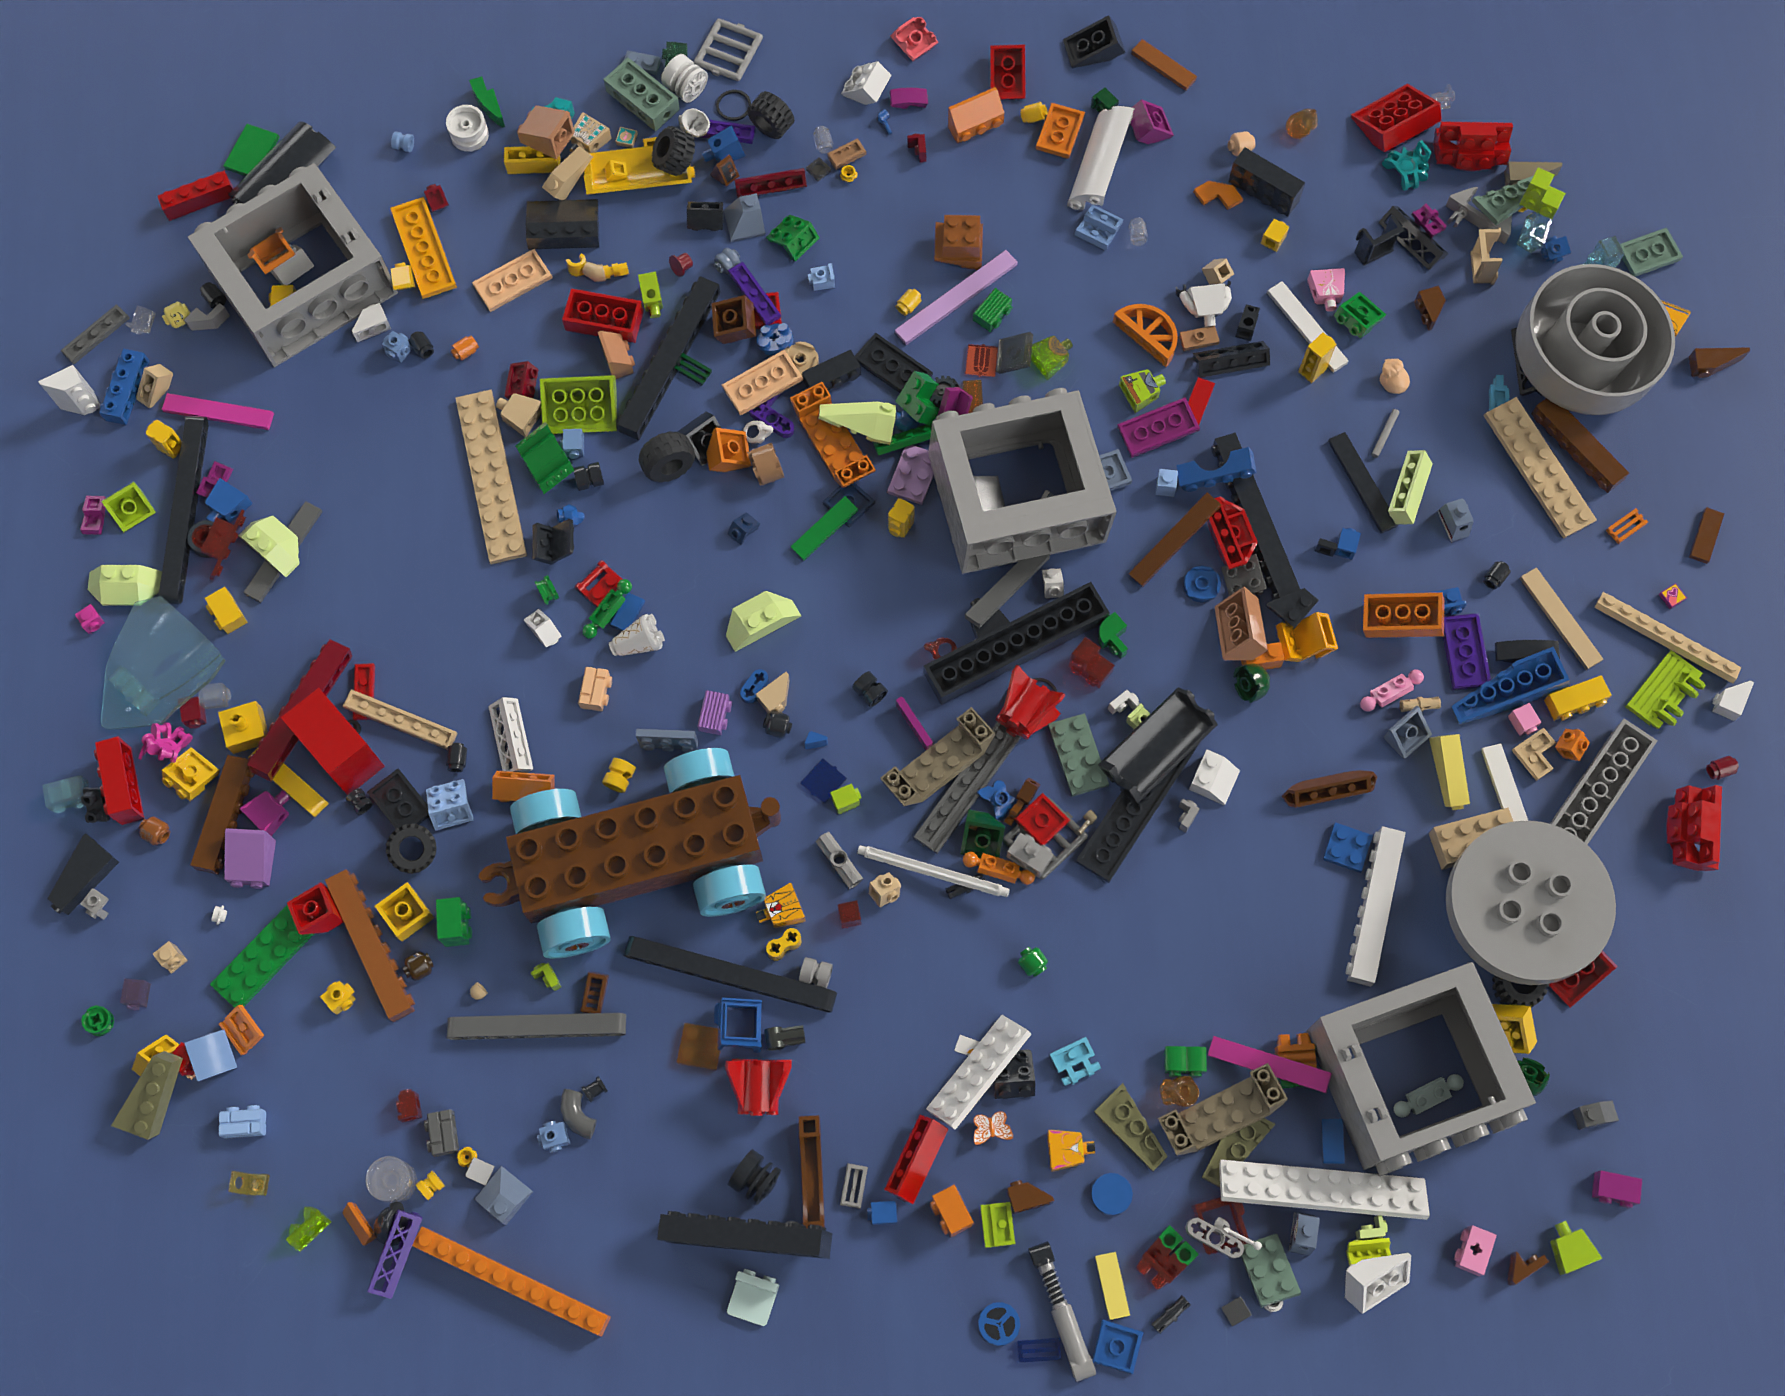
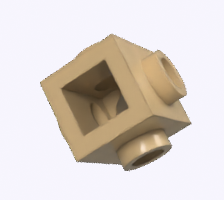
M890 872L885 875H879L870 882L869 895L879 907H882L898 899L901 884Z

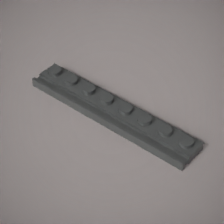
M996 723L992 729L996 735L984 755L958 775L914 836L916 841L934 851L935 854L939 853L968 810L978 799L977 791L988 785L1022 738L1018 735L1016 737L1009 735L1004 725Z

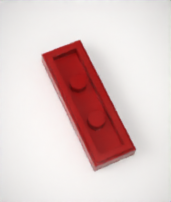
M1199 377L1188 401L1198 425L1201 422L1215 383Z
M374 663L355 664L354 691L374 698ZM353 712V720H372Z

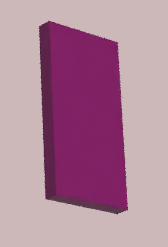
M1186 397L1117 424L1131 458L1200 431V427Z

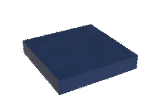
M855 482L844 488L839 486L823 501V505L830 510L846 496L858 508V511L844 523L849 528L875 504V500Z

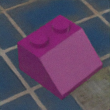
M1142 99L1131 107L1134 108L1130 125L1134 130V137L1137 141L1151 144L1174 136L1162 107Z

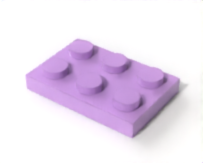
M914 445L904 448L887 490L888 494L920 505L923 504L934 477L928 455L929 450Z

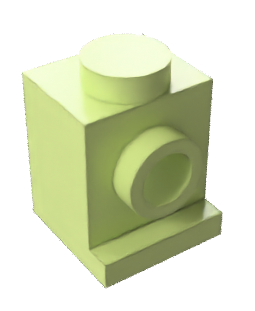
M1140 704L1128 715L1126 723L1135 729L1142 723L1140 719H1146L1150 713Z

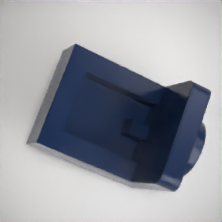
M746 512L732 521L728 535L741 545L744 543L746 536L759 528L760 523Z

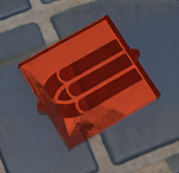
M968 344L965 374L978 375L979 377H995L998 347L985 346V344Z

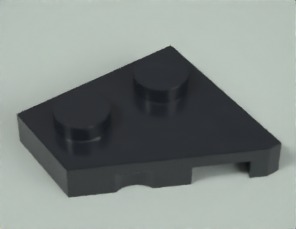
M1303 588L1268 602L1265 606L1289 627L1295 629L1319 600Z

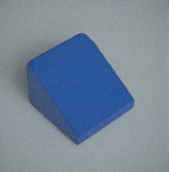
M809 731L805 741V749L828 745L827 736Z

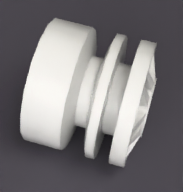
M679 54L667 64L661 81L664 86L675 92L683 101L691 102L705 88L708 74L698 65H694V62L684 54Z

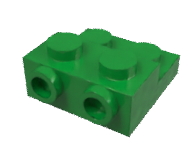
M1358 292L1341 304L1334 314L1339 324H1344L1349 328L1352 335L1358 336L1360 339L1368 334L1387 315L1361 292Z

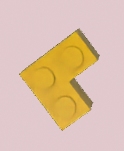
M1492 1004L1513 1053L1530 1054L1537 1043L1531 1007Z

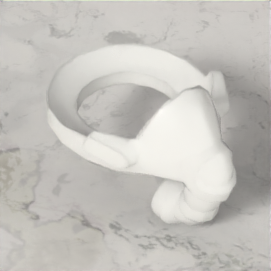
M751 421L746 424L743 431L746 432L749 443L761 444L773 432V427L766 425L762 421ZM753 425L758 426L759 434L755 438H749L747 436L748 428Z

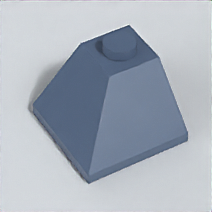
M757 193L739 197L724 209L731 242L766 235Z
M501 1166L475 1200L500 1222L507 1225L533 1191Z

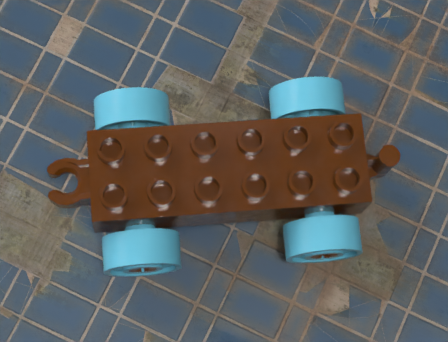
M706 748L688 752L667 762L664 766V773L669 794L581 817L576 792L573 790L551 789L533 793L515 801L510 806L516 833L506 837L511 861L493 863L479 873V879L483 883H489L495 877H504L507 880V888L499 894L486 893L483 899L488 905L494 907H504L520 901L523 914L531 924L539 922L537 930L543 956L551 959L588 953L610 942L611 938L604 910L595 906L696 880L693 883L702 916H722L743 911L766 899L759 867L751 864L763 862L757 837L771 827H776L780 824V804L775 798L767 797L761 803V808L749 807L741 775L734 776L729 753L722 748Z

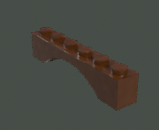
M799 1116L803 1225L808 1228L809 1224L825 1227L820 1116Z

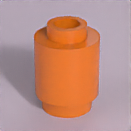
M465 336L451 345L452 350L450 351L456 360L460 359L462 361L475 353L479 346L472 336Z

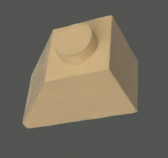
M161 364L144 368L136 399L148 408H152L169 389L173 373Z
M787 672L756 694L757 701L769 714L772 711L783 712L785 709L790 681Z

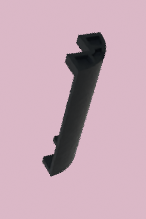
M299 121L228 194L232 198L231 202L235 205L250 201L258 196L259 191L265 186L277 185L289 178L290 173L298 167H308L313 163L318 167L336 147L319 131L315 132L312 126Z
M1178 687L1098 764L1112 783L1115 782L1121 788L1120 791L1136 803H1139L1218 725L1214 719V713L1208 708L1204 709L1198 706L1194 700V694L1188 689L1184 690Z

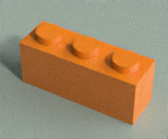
M496 771L492 777V799L500 802L517 801L533 793L554 789L555 775Z

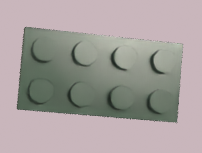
M1085 713L1049 723L1048 728L1071 797L1109 786L1107 776L1098 766L1101 759Z

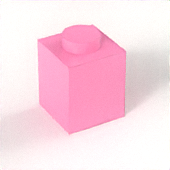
M1530 703L1513 710L1508 716L1519 736L1524 734L1529 736L1538 731L1537 727L1542 723Z

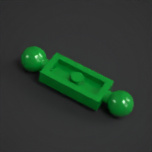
M620 580L617 584V591L611 589L588 618L592 623L586 624L583 627L582 633L584 637L588 639L594 638L597 635L598 626L603 629L609 623L610 619L626 600L622 595L628 594L632 590V584L629 580Z

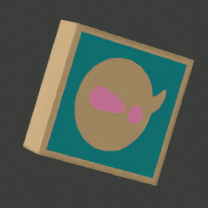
M620 127L615 141L616 145L633 148L638 135L637 130Z

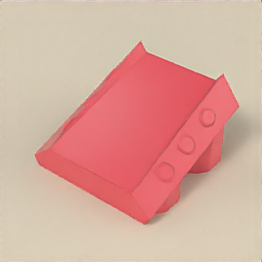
M913 17L890 35L912 61L939 43L936 40L935 34L927 30L926 22L921 17Z

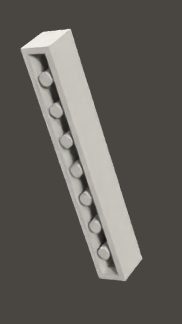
M1382 826L1374 834L1373 843H1376L1375 849L1371 850L1369 861L1372 864L1371 869H1367L1365 880H1368L1367 887L1363 888L1361 895L1364 902L1363 906L1360 905L1357 917L1360 918L1359 925L1356 924L1353 935L1356 936L1355 944L1352 943L1350 948L1352 960L1351 963L1348 962L1346 967L1347 981L1370 987L1375 983L1406 832Z

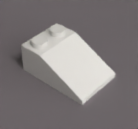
M1403 1253L1364 1259L1350 1265L1346 1270L1345 1298L1362 1314L1409 1284L1411 1255Z

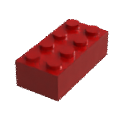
M571 288L562 321L566 331L599 336V331L621 334L623 341L627 340V342L636 343L644 310L642 302L639 300Z
M118 736L95 742L94 756L99 763L97 773L99 778L102 779L100 790L103 797H105L106 803L103 806L106 815H109L121 825L145 819L132 748Z

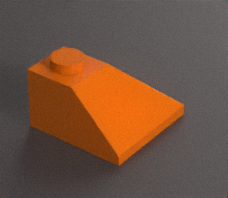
M715 428L713 430L706 453L710 471L728 472L752 466L747 453L749 452L746 432Z

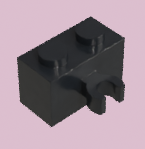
M688 201L687 229L694 231L701 229L711 231L723 230V202Z

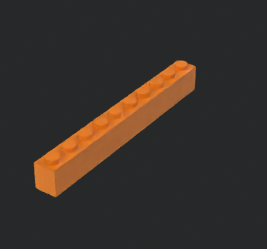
M422 1226L413 1242V1247L598 1336L603 1335L611 1316Z

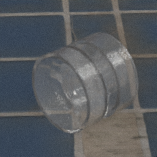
M393 1156L379 1158L367 1171L366 1186L373 1197L390 1204L398 1201L402 1203L408 1200L416 1189L417 1175L410 1164Z

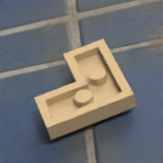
M1542 728L1512 750L1536 781L1554 769L1542 755L1543 752L1556 743L1545 728Z

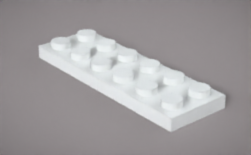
M1001 1015L926 1109L929 1113L955 1130L1031 1036V1033L1024 1027Z

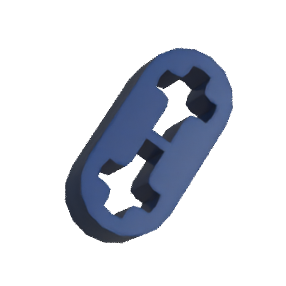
M755 670L742 687L740 695L745 703L755 702L757 700L756 694L767 686L769 678L765 670ZM761 675H763L764 681L760 680L757 683V685H755L757 682L756 677H761ZM754 688L752 691L753 696H748L747 698L745 692H750Z

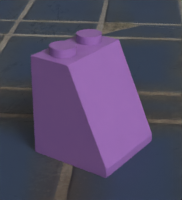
M226 829L225 880L232 887L241 888L243 885H250V887L261 889L262 886H269L276 840L265 830Z

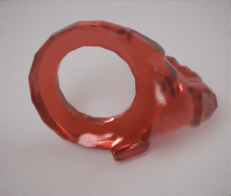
M942 637L934 642L925 643L924 649L929 651L936 660L942 657L938 653V648L942 643H949L952 647L951 651L957 649V646L953 640Z

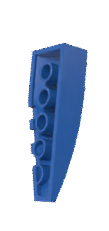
M1554 647L1514 662L1505 671H1501L1492 680L1484 683L1479 689L1452 706V710L1459 724L1474 721L1519 707L1568 688L1570 679Z

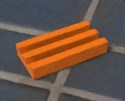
M1635 508L1608 527L1606 531L1617 544H1620L1644 527L1648 521L1644 520L1643 515H1639L1637 508ZM1632 516L1635 517L1633 520H1631L1630 522H1628L1626 525H1624L1623 527H1621L1619 530H1617L1616 532H1613V530H1614L1615 528H1617L1618 526H1620L1622 523H1624L1625 521H1627L1629 518H1631ZM1639 521V525L1631 529L1622 537L1619 538L1617 536L1623 531H1625L1627 528L1632 526L1634 523Z

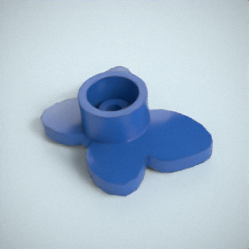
M1000 780L995 781L992 787L987 786L977 791L981 798L990 801L994 805V816L998 821H1001L1006 816L1008 809L1016 804V799L1006 792V786Z

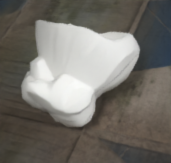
M688 109L678 116L681 130L691 134L693 137H702L709 130V119L702 111Z

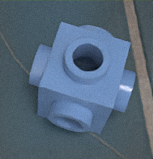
M393 330L384 338L382 343L385 350L384 353L389 358L395 359L400 363L412 350L408 338L404 334H398Z
M552 1121L543 1124V1128H539L540 1134L537 1135L538 1143L546 1151H550V1153L562 1150L563 1146L570 1144L567 1127L564 1122L556 1123Z

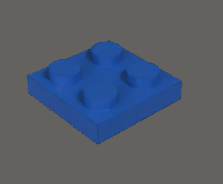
M1335 822L1323 860L1361 873L1373 835Z

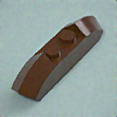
M1358 770L1309 779L1291 786L1281 797L1288 806L1297 808L1369 793L1375 788L1377 775L1372 771Z

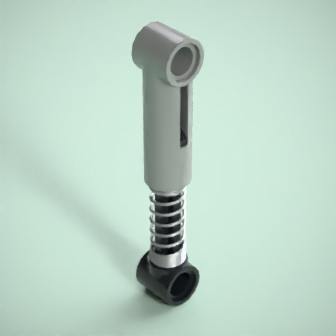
M1046 1241L1028 1248L1033 1265L1039 1269L1040 1275L1043 1276L1042 1281H1045L1046 1292H1049L1048 1297L1052 1300L1050 1302L1053 1304V1311L1051 1313L1076 1382L1096 1375L1094 1364L1088 1354L1072 1306L1064 1299L1063 1296L1065 1294H1062L1061 1291L1063 1288H1060V1282L1058 1283L1057 1280L1059 1277L1055 1275L1056 1271H1054L1055 1267L1053 1266L1055 1258L1049 1242Z

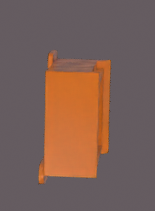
M279 227L275 230V233L249 249L250 253L247 254L249 259L254 258L265 275L296 255L282 235L284 231L282 227ZM285 249L288 250L276 259H274L273 261H271L270 263H268L267 265L264 264L265 262H267L277 254L281 253Z

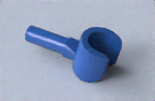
M884 109L879 112L878 121L883 123L888 135H890L892 131L886 121L890 116Z

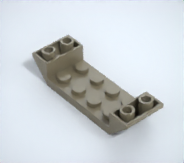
M972 707L957 718L959 726L901 771L895 766L880 777L903 806L925 801L984 755L996 734Z
M1268 1063L1251 1071V1077L1180 1113L1175 1109L1158 1118L1177 1156L1197 1152L1271 1115L1288 1100Z

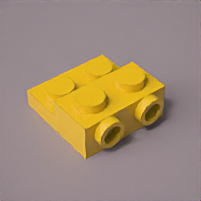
M191 747L180 755L175 763H170L162 769V782L168 788L171 786L175 788L176 794L181 799L187 798L191 801L205 790L207 783L219 775V769Z

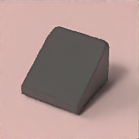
M1241 1296L1221 1307L1232 1327L1252 1316Z

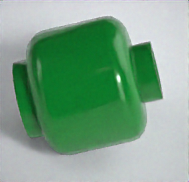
M1027 947L1020 953L1022 957L1018 960V964L1027 976L1033 975L1036 977L1047 969L1048 960L1038 947L1033 949Z

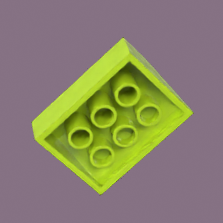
M616 375L539 379L542 423L546 422L553 434L563 433V429H582L583 432L617 431Z

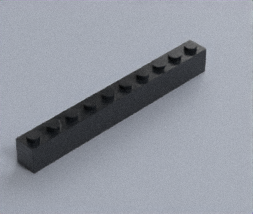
M701 276L697 282L693 283L691 293L685 297L681 311L679 310L676 313L675 322L669 326L665 340L660 342L657 354L652 356L650 367L644 371L641 383L636 385L632 399L627 401L626 410L623 415L621 414L618 417L617 425L620 433L640 440L677 373V370L674 369L675 365L681 366L680 362L684 360L681 357L682 353L687 355L712 310L711 303H715L721 293L718 283Z
M1236 432L1214 439L1211 450L1213 456L1218 459V468H1221L1227 462L1230 451L1242 449ZM1253 474L1249 478L1239 477L1233 479L1232 482L1225 483L1226 488L1231 491L1232 503L1245 510L1258 544L1253 553L1257 555L1261 571L1266 576L1265 583L1272 591V600L1300 590Z

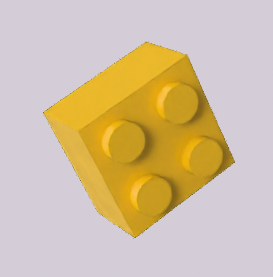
M408 882L375 905L380 915L401 941L407 939L435 918Z

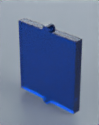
M822 758L803 779L801 784L811 792L812 796L815 795L825 804L831 797L830 792L837 790L847 778L837 770L836 766L833 767Z

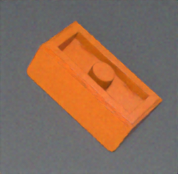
M353 1202L347 1203L342 1213L362 1245L366 1246L376 1238L374 1231L358 1206Z

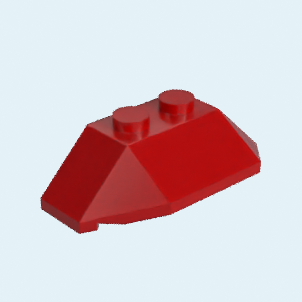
M1219 496L1215 499L1221 504V507L1207 520V524L1221 560L1231 570L1248 563L1258 542L1245 510Z

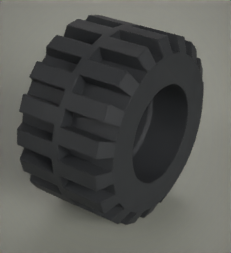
M761 92L747 108L748 116L754 126L772 139H780L795 121L788 105L770 92Z
M673 126L664 128L653 145V166L674 176L681 175L686 171L693 159L695 152L694 137Z
M406 824L398 827L391 833L386 843V854L389 862L394 868L405 873L421 872L432 863L436 855V841L432 833L427 828L417 824ZM416 837L422 842L423 853L418 859L407 860L400 854L399 847L405 838Z
M1494 976L1492 979L1495 982L1492 985V989L1497 991L1494 995L1496 998L1500 997L1501 1000L1499 1002L1501 1004L1523 1005L1532 1008L1544 999L1543 996L1548 992L1546 988L1549 984L1529 985L1528 994H1521L1513 988L1511 981Z

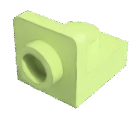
M1381 1215L1375 1216V1228L1373 1225L1361 1226V1230L1355 1232L1356 1239L1367 1240L1386 1236L1385 1232L1388 1230L1386 1220H1383Z

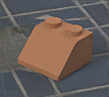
M599 331V339L611 375H616L617 379L633 374L632 366H635L632 355L628 356L627 351L630 348L627 340L623 341L621 334Z

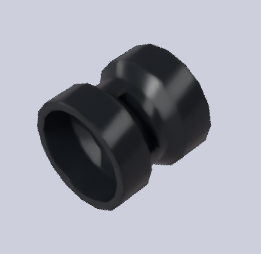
M362 788L353 790L346 797V801L354 807L353 810L357 815L366 813L373 806V802L365 797V792Z

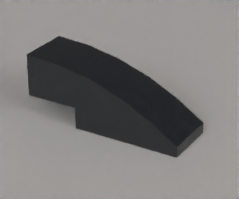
M1513 640L1496 642V661L1514 663L1551 647H1554L1560 659L1559 641Z

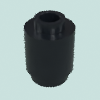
M207 282L201 286V296L211 308L214 309L219 303L222 306L225 305L226 296L215 284Z
M417 331L411 334L409 343L416 354L422 359L432 356L434 353L433 345L425 333Z
M1503 561L1494 562L1484 576V584L1493 590L1500 587L1511 573L1509 565Z
M452 743V745L448 746L446 759L448 771L463 772V768L466 767L467 748L464 747V744Z

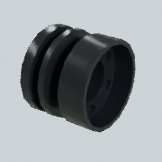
M752 1149L740 1162L727 1185L738 1193L747 1187L748 1190L745 1198L749 1200L755 1194L752 1203L757 1206L771 1193L782 1170L776 1167L769 1173L773 1163L769 1162L762 1168L761 1165L764 1157Z

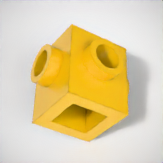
M341 981L329 985L326 989L327 991L320 996L336 1015L341 1011L348 1010L356 1000L353 996L355 992L348 983L344 985Z

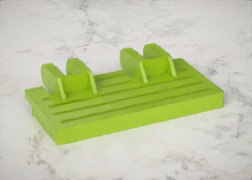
M1670 650L1625 707L1656 729H1659L1664 722L1675 726L1677 720L1667 713L1664 708L1674 714V716L1682 717L1684 713L1677 705L1685 697V694L1691 698H1697L1699 695L1686 681L1702 690L1706 686L1699 679L1703 673Z

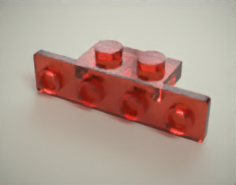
M241 509L234 525L216 517L200 552L218 560L210 576L212 580L215 575L220 576L224 567L220 564L223 559L227 560L231 552L228 549L230 542L235 543L239 534L236 532V529L244 524L246 517L243 516L245 512L243 509Z

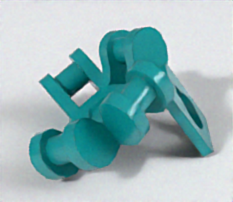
M1420 140L1416 149L1412 151L1406 150V147H1402L1401 153L1394 150L1390 151L1388 158L1384 159L1382 165L1386 169L1396 168L1401 174L1403 191L1411 187L1417 189L1419 181H1426L1428 179L1427 172L1430 167L1428 161L1431 150ZM1421 147L1425 150L1426 155H1422ZM1407 175H1412V180L1408 181Z

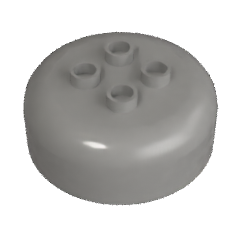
M1581 264L1555 273L1542 284L1521 314L1516 330L1515 344L1522 370L1531 384L1545 398L1562 408L1576 413L1606 415L1619 412L1635 404L1660 380L1671 364L1674 355L1675 333L1666 307L1653 290L1641 280L1611 266Z

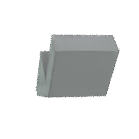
M219 303L208 315L195 308L184 321L192 331L217 329L230 315L225 307Z

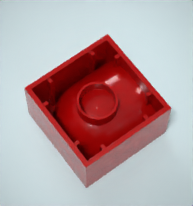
M317 688L281 717L347 795L362 786L385 767L320 688Z

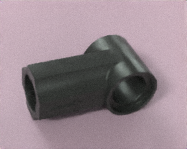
M803 1025L788 1028L772 1027L764 1030L767 1051L780 1050L785 1048V1046L806 1043Z

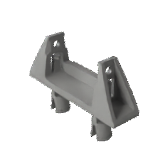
M1478 187L1455 193L1449 197L1446 207L1454 211L1447 221L1449 225L1456 220L1453 227H1457L1461 220L1465 218L1480 229H1498L1500 227L1501 234L1498 241L1504 245L1506 244L1511 233L1512 215L1498 225H1495L1485 214L1469 205L1468 202L1471 201Z

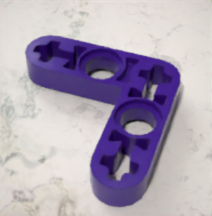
M782 393L759 405L760 411L754 412L753 409L749 411L752 418L773 427V432L779 436L789 438L794 434L793 422L771 408ZM770 415L777 418L773 423L767 422L766 419ZM789 426V431H783V427Z

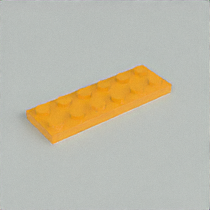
M421 197L391 207L392 215L422 298L425 299L457 288L425 198Z

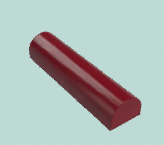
M804 168L734 180L737 198L756 193L761 195L807 187Z

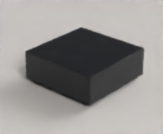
M1320 538L1315 552L1333 557L1338 544Z

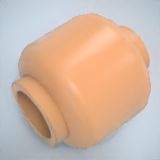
M1247 131L1232 134L1227 144L1228 150L1234 156H1238L1244 147L1252 151L1255 148L1254 136Z

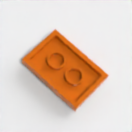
M1051 103L1036 144V150L1069 159L1085 112Z

